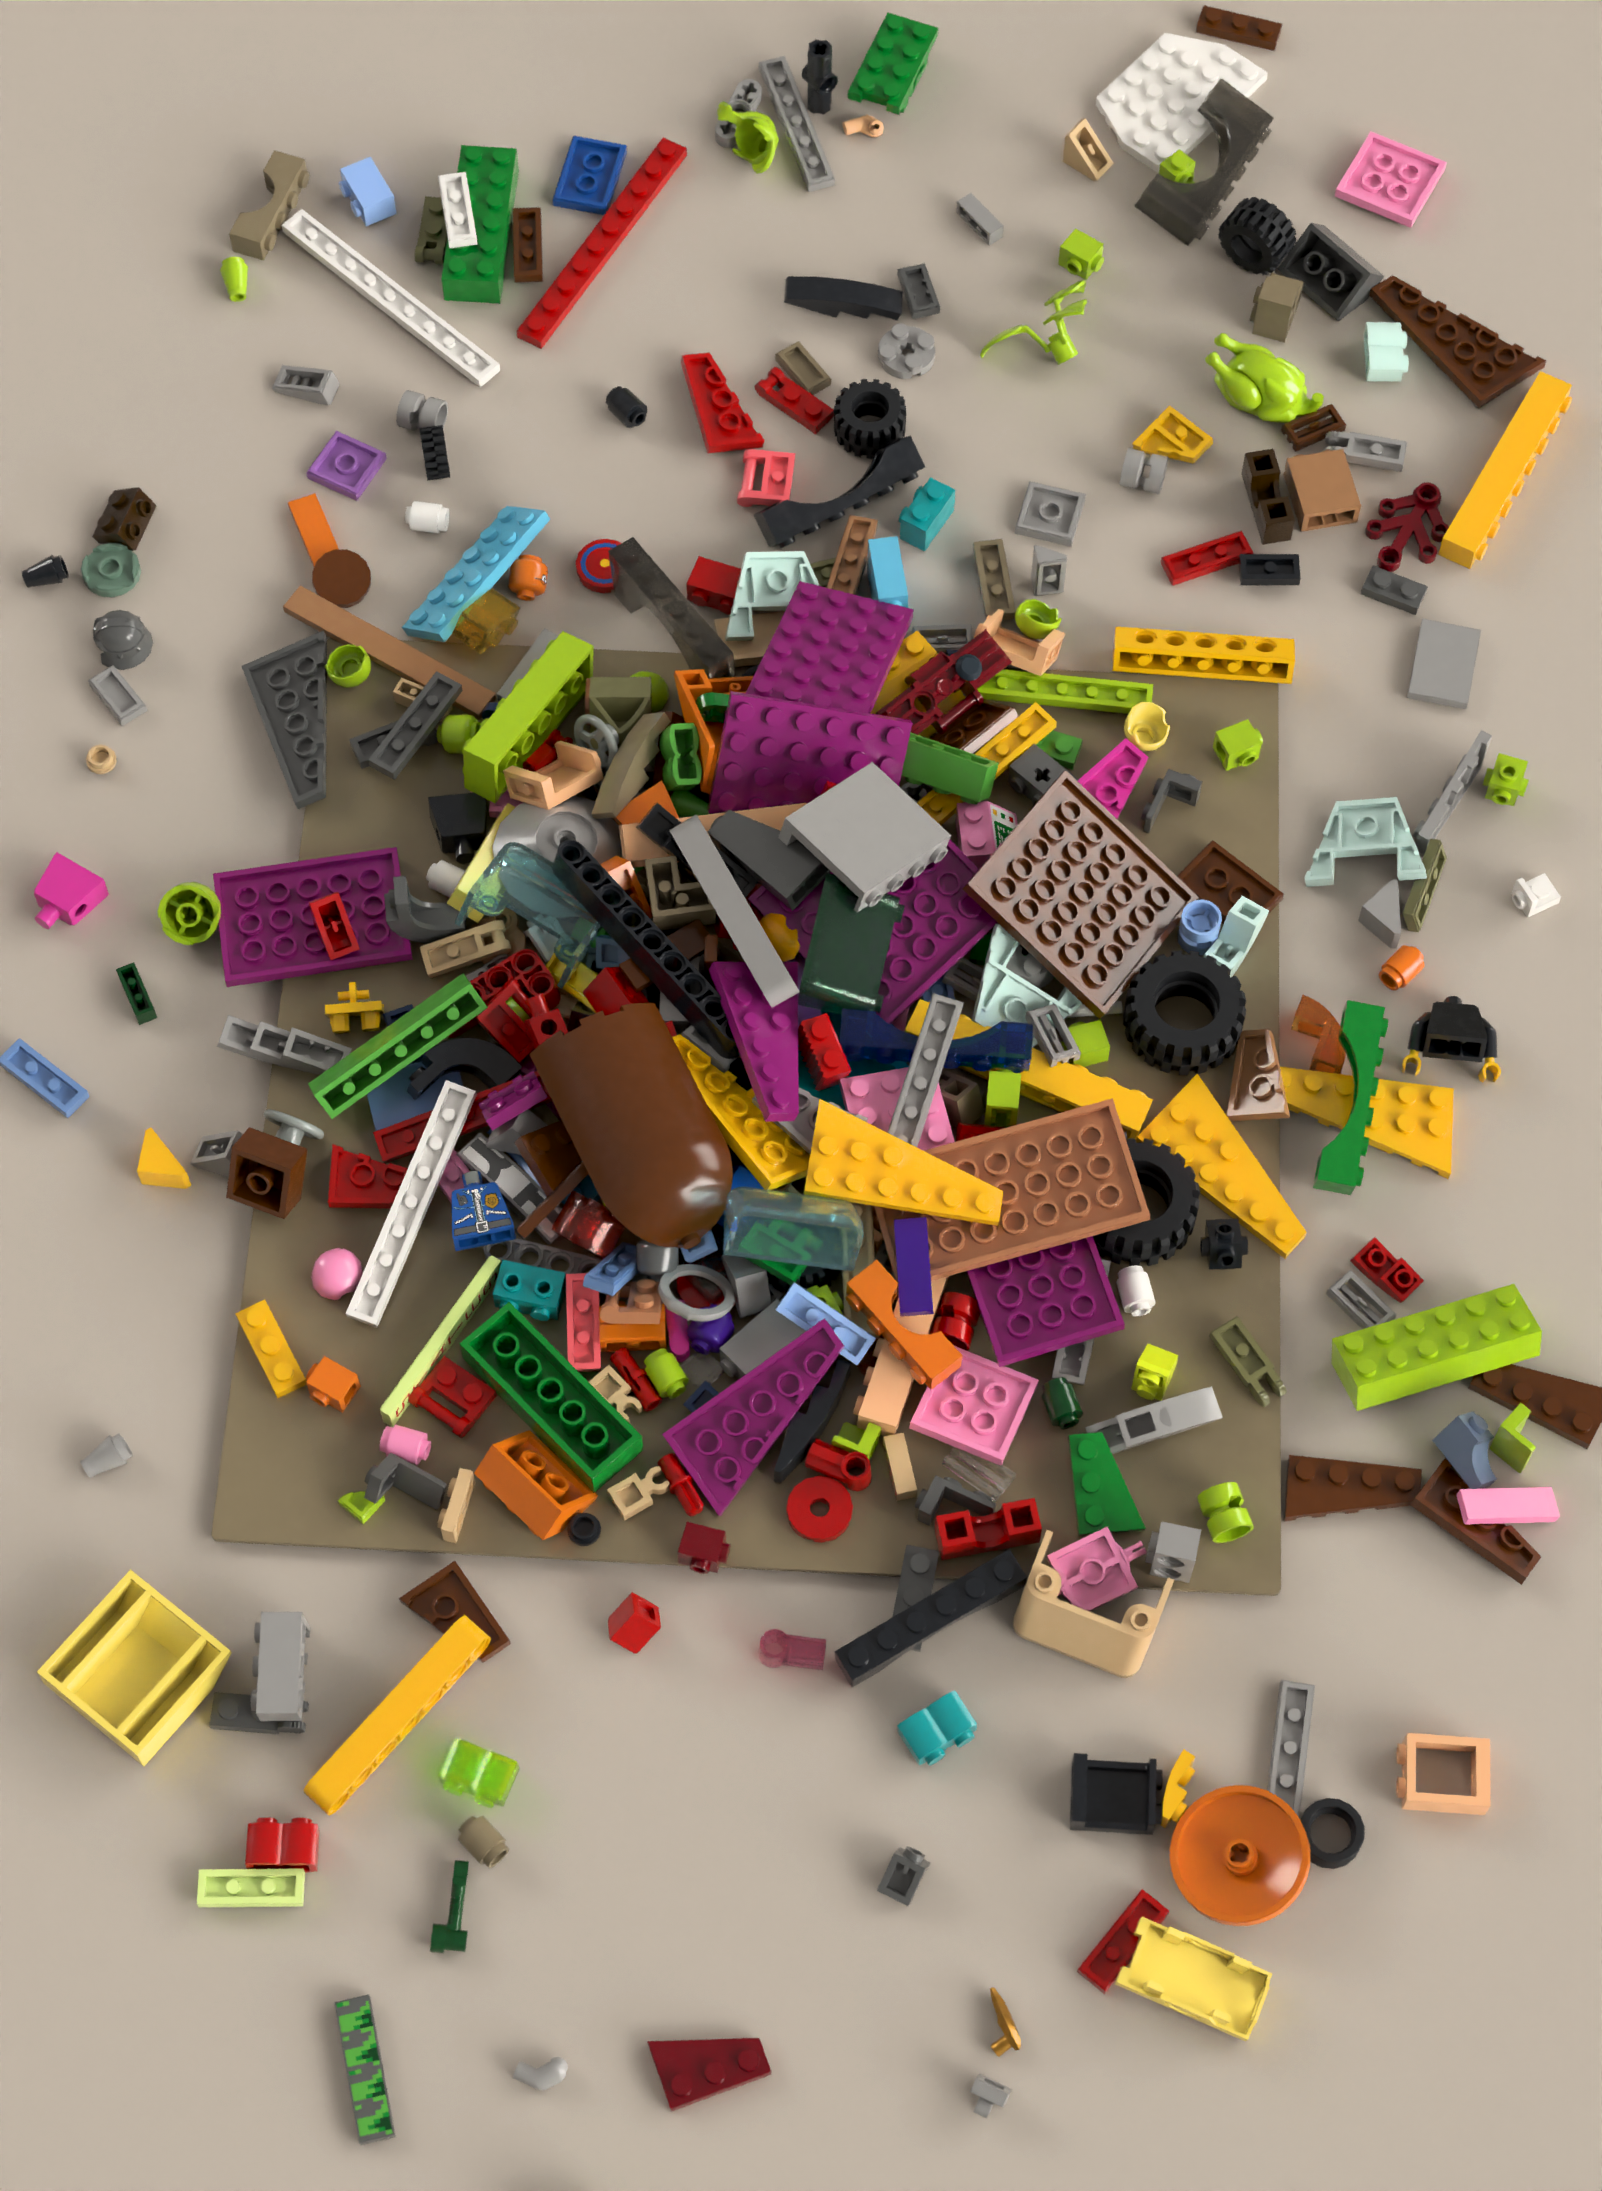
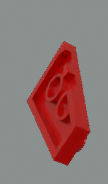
M332 1144L328 1195L329 1208L391 1209L408 1168L392 1163L385 1164L375 1161L368 1155L362 1153L357 1155L345 1151L343 1147Z

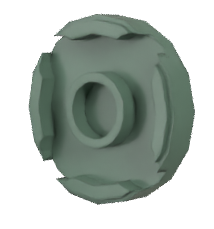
M107 543L99 545L92 549L93 552L89 556L86 555L83 559L81 573L84 584L92 593L101 597L124 595L132 590L140 579L141 568L138 557L123 544Z

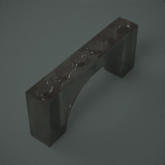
M1222 78L1212 88L1197 110L1208 120L1218 140L1219 162L1215 174L1207 180L1190 184L1174 182L1157 174L1134 205L1187 246L1195 237L1200 240L1209 228V225L1206 224L1207 220L1210 219L1212 221L1219 213L1222 206L1218 203L1221 199L1225 201L1235 188L1231 183L1233 180L1238 182L1247 170L1243 166L1246 161L1250 163L1258 153L1257 143L1262 144L1272 131L1268 127L1274 117Z
M634 537L608 551L614 594L630 614L644 606L647 607L670 633L690 670L704 669L708 678L736 677L733 652Z

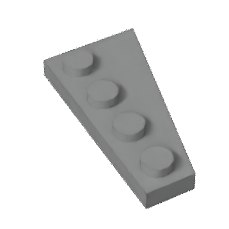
M1482 730L1480 731L1468 753L1462 757L1454 776H1450L1442 790V796L1440 799L1436 798L1428 811V819L1426 822L1421 820L1413 836L1417 838L1415 844L1419 853L1425 854L1430 839L1437 837L1482 768L1492 735Z

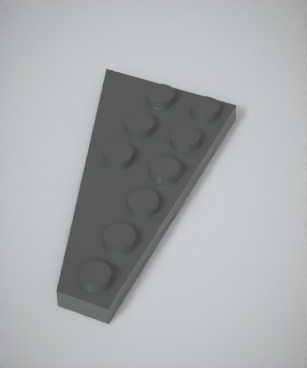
M324 630L242 665L243 672L286 783L298 809L326 798L327 671L325 664L327 663V636Z

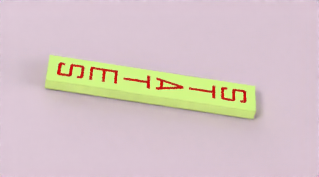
M492 1255L487 1258L380 1408L384 1423L391 1427H394L410 1404L408 1402L410 1394L416 1387L421 1385L447 1353L496 1284L501 1260Z

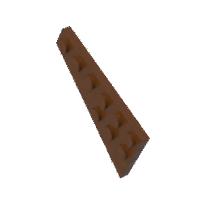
M1393 275L1370 290L1369 296L1394 322H1401L1402 330L1407 332V335L1478 408L1545 367L1546 360L1539 356L1533 358L1523 352V347L1516 343L1513 346L1499 339L1498 333L1462 313L1459 315L1454 314L1446 309L1447 305L1440 301L1435 303L1422 296V291Z

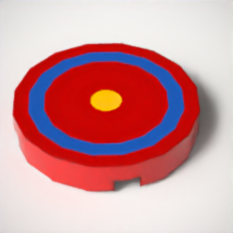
M611 539L595 540L585 545L578 553L576 559L577 575L583 586L593 592L603 594L611 593V590L617 588L619 590L624 588L631 581L635 570L633 554L627 546Z

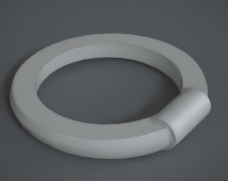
M678 1265L676 1270L664 1273L658 1284L660 1298L667 1309L688 1321L704 1322L719 1319L732 1309L735 1301L734 1290L730 1282L717 1271L701 1265ZM681 1276H701L713 1281L720 1287L724 1294V1301L710 1309L693 1308L677 1300L672 1295L669 1284Z

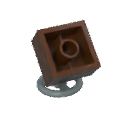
M267 1109L264 1112V1117L272 1123L279 1125L280 1129L277 1131L276 1136H272L249 1127L234 1144L231 1151L226 1198L285 1219L302 1196L308 1150L299 1146L303 1135L319 1140L324 1137V1132L320 1128L299 1118Z

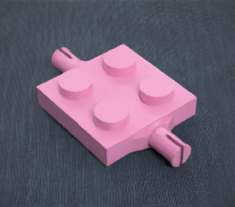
M1107 1526L1047 1555L1051 1567L1061 1577L1062 1585L1058 1596L1062 1594L1070 1604L1091 1612L1136 1590L1138 1586L1130 1572V1561L1147 1554L1145 1547L1142 1548L1143 1543L1139 1541L1130 1547L1122 1549L1115 1542Z

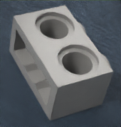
M1161 1521L1159 1532L1152 1531L1145 1562L1151 1563L1149 1575L1189 1583L1196 1561L1201 1530Z

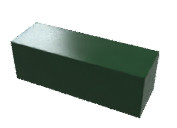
M135 963L117 968L119 980L138 1024L141 1025L156 1019L155 1009Z

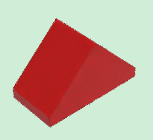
M338 891L308 902L313 923L330 960L360 949Z

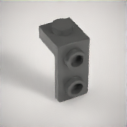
M1168 769L1164 779L1158 778L1152 793L1155 796L1153 803L1147 802L1141 816V819L1145 820L1144 832L1150 833L1167 796L1196 806L1200 797L1202 781L1197 780L1190 774H1181Z
M390 1453L378 1466L373 1465L365 1477L367 1488L364 1498L376 1504L394 1486L433 1509L438 1510L442 1505L447 1484L395 1454Z
M936 1475L928 1491L922 1489L915 1504V1507L918 1508L917 1521L930 1526L943 1498L982 1516L993 1514L996 1509V1503L987 1494L980 1491H974L973 1493L962 1488V1485L953 1478L944 1477L943 1479Z

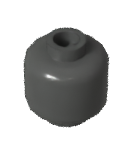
M645 1240L639 1241L636 1245L637 1271L647 1275V1279L659 1282L664 1273H670L677 1269L678 1248L662 1247Z

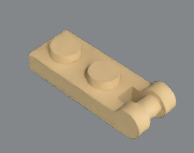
M495 920L420 946L427 975L433 978L490 957L511 952L510 942L504 936L506 929L503 920ZM492 936L494 943L485 946L483 938Z

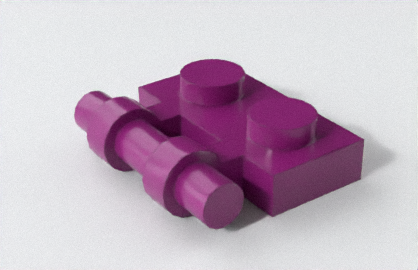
M534 1071L523 1077L520 1074L512 1079V1084L498 1092L497 1090L492 1091L488 1094L489 1098L478 1104L492 1131L547 1098V1094Z

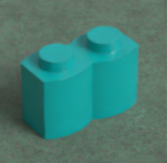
M955 1690L897 1725L898 1734L917 1764L922 1765L927 1762L929 1766L945 1757L946 1753L944 1750L955 1744L960 1748L974 1739L973 1733L977 1730L976 1721Z

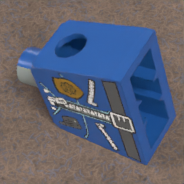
M470 1171L463 1174L464 1188L452 1191V1237L455 1251L516 1239L512 1218L497 1183L483 1184L481 1172Z

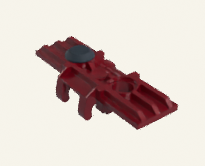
M985 629L950 656L941 651L931 657L918 670L906 676L904 679L907 685L912 683V685L877 711L876 714L911 720L913 723L911 732L917 735L930 725L938 733L943 734L948 730L947 726L973 706H980L984 702L982 695L977 689L1010 665L1012 661ZM961 690L967 697L943 714L938 708L939 703L953 692L956 693ZM916 698L925 707L926 712H920L915 708L914 700Z

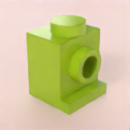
M1180 149L1160 163L1157 186L1178 202L1196 188L1197 183L1193 181L1195 161Z

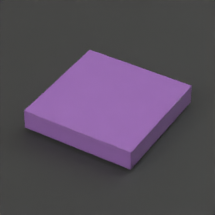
M336 431L306 472L307 479L357 501L386 461V453Z

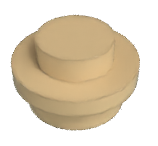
M105 745L93 746L86 756L88 769L96 774L110 772L117 762L115 752Z

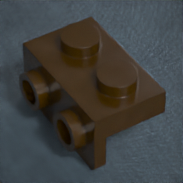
M139 487L114 490L108 499L103 515L98 520L92 537L99 544L121 542L129 550L135 551L155 511L156 504Z

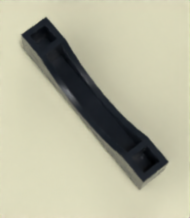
M911 435L903 437L877 450L871 465L863 477L841 496L817 504L784 500L754 514V517L768 546L779 545L780 548H783L796 541L795 535L801 532L808 535L820 529L819 523L827 518L829 522H833L845 516L843 510L850 506H853L855 510L870 502L868 497L877 493L880 497L893 491L894 483L902 480L903 484L916 479L919 477L917 471L925 468V465Z
M1008 1549L835 1651V1660L853 1688L941 1630L985 1607L999 1602L1026 1585L1027 1576L1011 1550Z

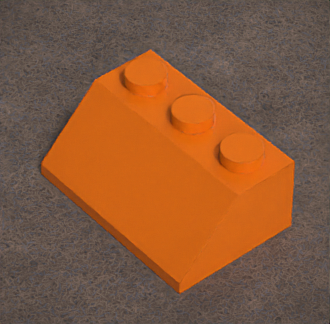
M530 1430L492 1444L474 1472L483 1482V1485L506 1504L507 1509L516 1514L529 1527V1530L542 1540L561 1533L568 1526L572 1517L586 1510L598 1497Z

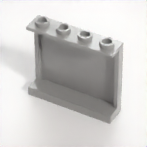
M871 762L787 816L778 838L787 846L798 839L859 897L854 908L858 913L866 906L873 907L887 892L897 891L904 881L911 876L913 878L919 876L930 863L934 862L936 864L940 862L948 852L946 847L951 835L879 767Z

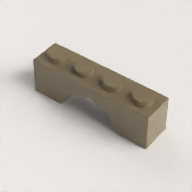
M276 150L273 151L263 170L266 188L273 194L272 199L261 209L252 212H240L229 233L233 252L263 261L268 252L274 249L276 237L279 231L282 230V224L287 221V216L291 209H295L297 206L299 194L302 188L307 187L310 178L305 159Z

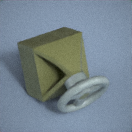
M590 677V714L582 715L576 720L574 737L577 746L588 749L586 745L588 743L591 749L598 753L602 763V771H608L618 748H620L628 733L643 714L652 713L651 677ZM587 723L590 724V733L583 730L584 725ZM608 750H609V759H607L606 754H605V752L608 751Z

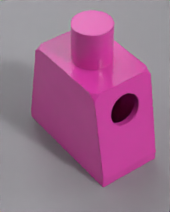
M56 852L34 890L38 906L42 908L35 916V921L48 930L58 918L69 925H76L109 895L104 879Z

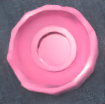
M335 1248L324 1252L316 1260L311 1275L313 1288L322 1297L332 1300H339L343 1295L355 1292L363 1274L361 1261L353 1252L347 1249Z

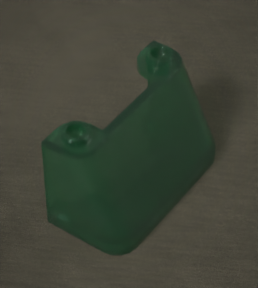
M827 873L800 984L798 1005L872 1022L873 1014H880L884 999V995L878 994L894 923L901 924L905 905L899 904L900 897L886 893L873 907L866 906L857 913L854 908L859 897L836 875Z

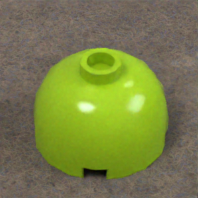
M184 882L171 888L160 900L157 911L158 918L160 917L164 933L173 941L184 945H193L194 943L208 940L217 930L221 917V904L215 892L208 886L198 882Z

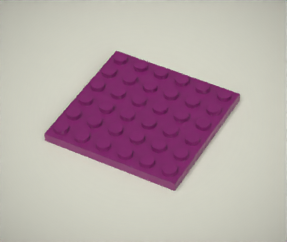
M949 840L946 847L948 852L940 862L936 864L934 862L930 863L916 878L911 876L904 881L897 891L887 892L873 907L866 906L858 913L854 908L859 897L832 872L793 911L764 886H761L748 898V902L762 916L775 913L786 917V926L791 930L797 929L798 942L800 944L798 954L827 984H830L878 1035L993 929L995 924H998L962 889L979 869L951 840Z

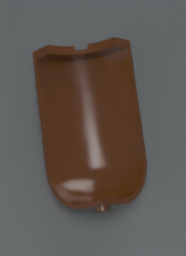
M655 1003L622 1005L620 1012L606 1016L603 1011L579 1020L582 1026L564 1035L560 1030L530 1053V1057L606 1207L628 1230L647 1242L662 1247L684 1249L697 1246L701 1242V1238L717 1223L726 1208L732 1187V1160L725 1138Z

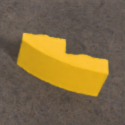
M1185 1749L1178 1757L1164 1791L1162 1821L1160 1824L1164 1828L1167 1827L1171 1820L1177 1823L1188 1807L1184 1803L1188 1792L1178 1785L1180 1784L1182 1787H1185L1196 1770L1191 1768L1195 1756Z

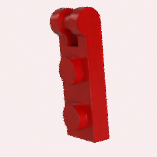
M773 367L768 372V377L765 380L761 379L754 386L758 395L814 434H817L834 417L833 408L787 378L778 367ZM775 385L780 388L778 392L772 389Z

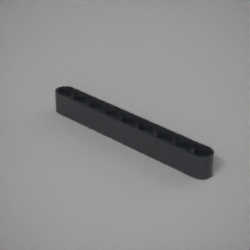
M566 840L559 844L552 866L555 876L709 1045L723 1058H737L740 1053L720 1002V994L582 844L575 840Z

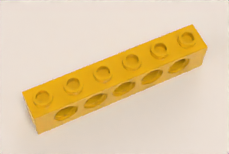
M1115 626L1112 671L1292 684L1295 664L1294 639Z

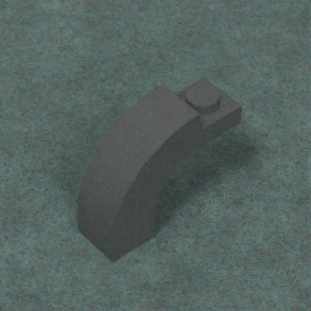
M406 876L393 877L394 889L384 894L386 922L393 932L411 941L429 944L467 930L466 917L463 913L448 905L447 902L429 903L414 898L409 892Z

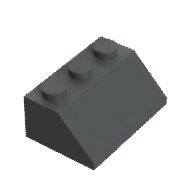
M1315 223L1309 224L1278 268L1286 277L1303 281L1302 291L1338 321L1368 300L1371 288L1379 284L1384 278L1383 274L1325 225Z

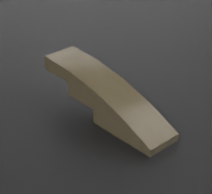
M665 712L643 714L628 733L614 756L601 784L592 811L593 818L616 817L649 780L644 768L660 751L654 740L671 722Z

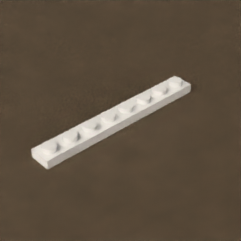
M447 1080L445 1081L346 1311L347 1317L376 1328L378 1327L476 1098L475 1090Z

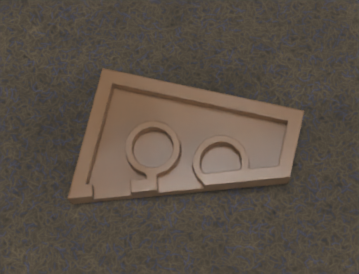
M1269 1029L1245 1030L1241 1032L1237 1044L1227 1117L1231 1121L1290 1118L1274 1035Z

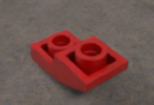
M1376 1237L1371 1239L1350 1260L1369 1280L1400 1303L1424 1281L1402 1257L1397 1260Z

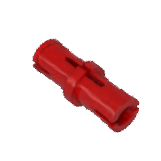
M624 1347L613 1353L610 1361L613 1362L624 1380L631 1387L632 1392L643 1406L644 1411L648 1412L658 1407L663 1399L648 1380L645 1369L639 1367L630 1354L629 1349Z

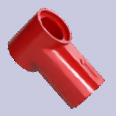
M819 1439L812 1443L805 1460V1467L843 1482L845 1487L851 1491H862L869 1486L872 1476L870 1461L866 1455L860 1452L845 1451ZM854 1467L864 1470L859 1476L848 1474V1471Z

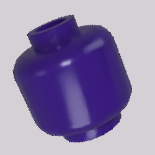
M711 1304L709 1307H701L700 1309H710L718 1305ZM728 1312L723 1317L713 1321L701 1322L692 1320L686 1330L687 1336L692 1341L691 1347L703 1355H708L709 1352L720 1353L719 1348L730 1340L735 1331L732 1315Z

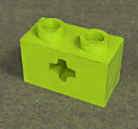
M1007 1069L989 1071L984 1125L1005 1128L1017 1125L1021 1085L1020 1073H1014Z

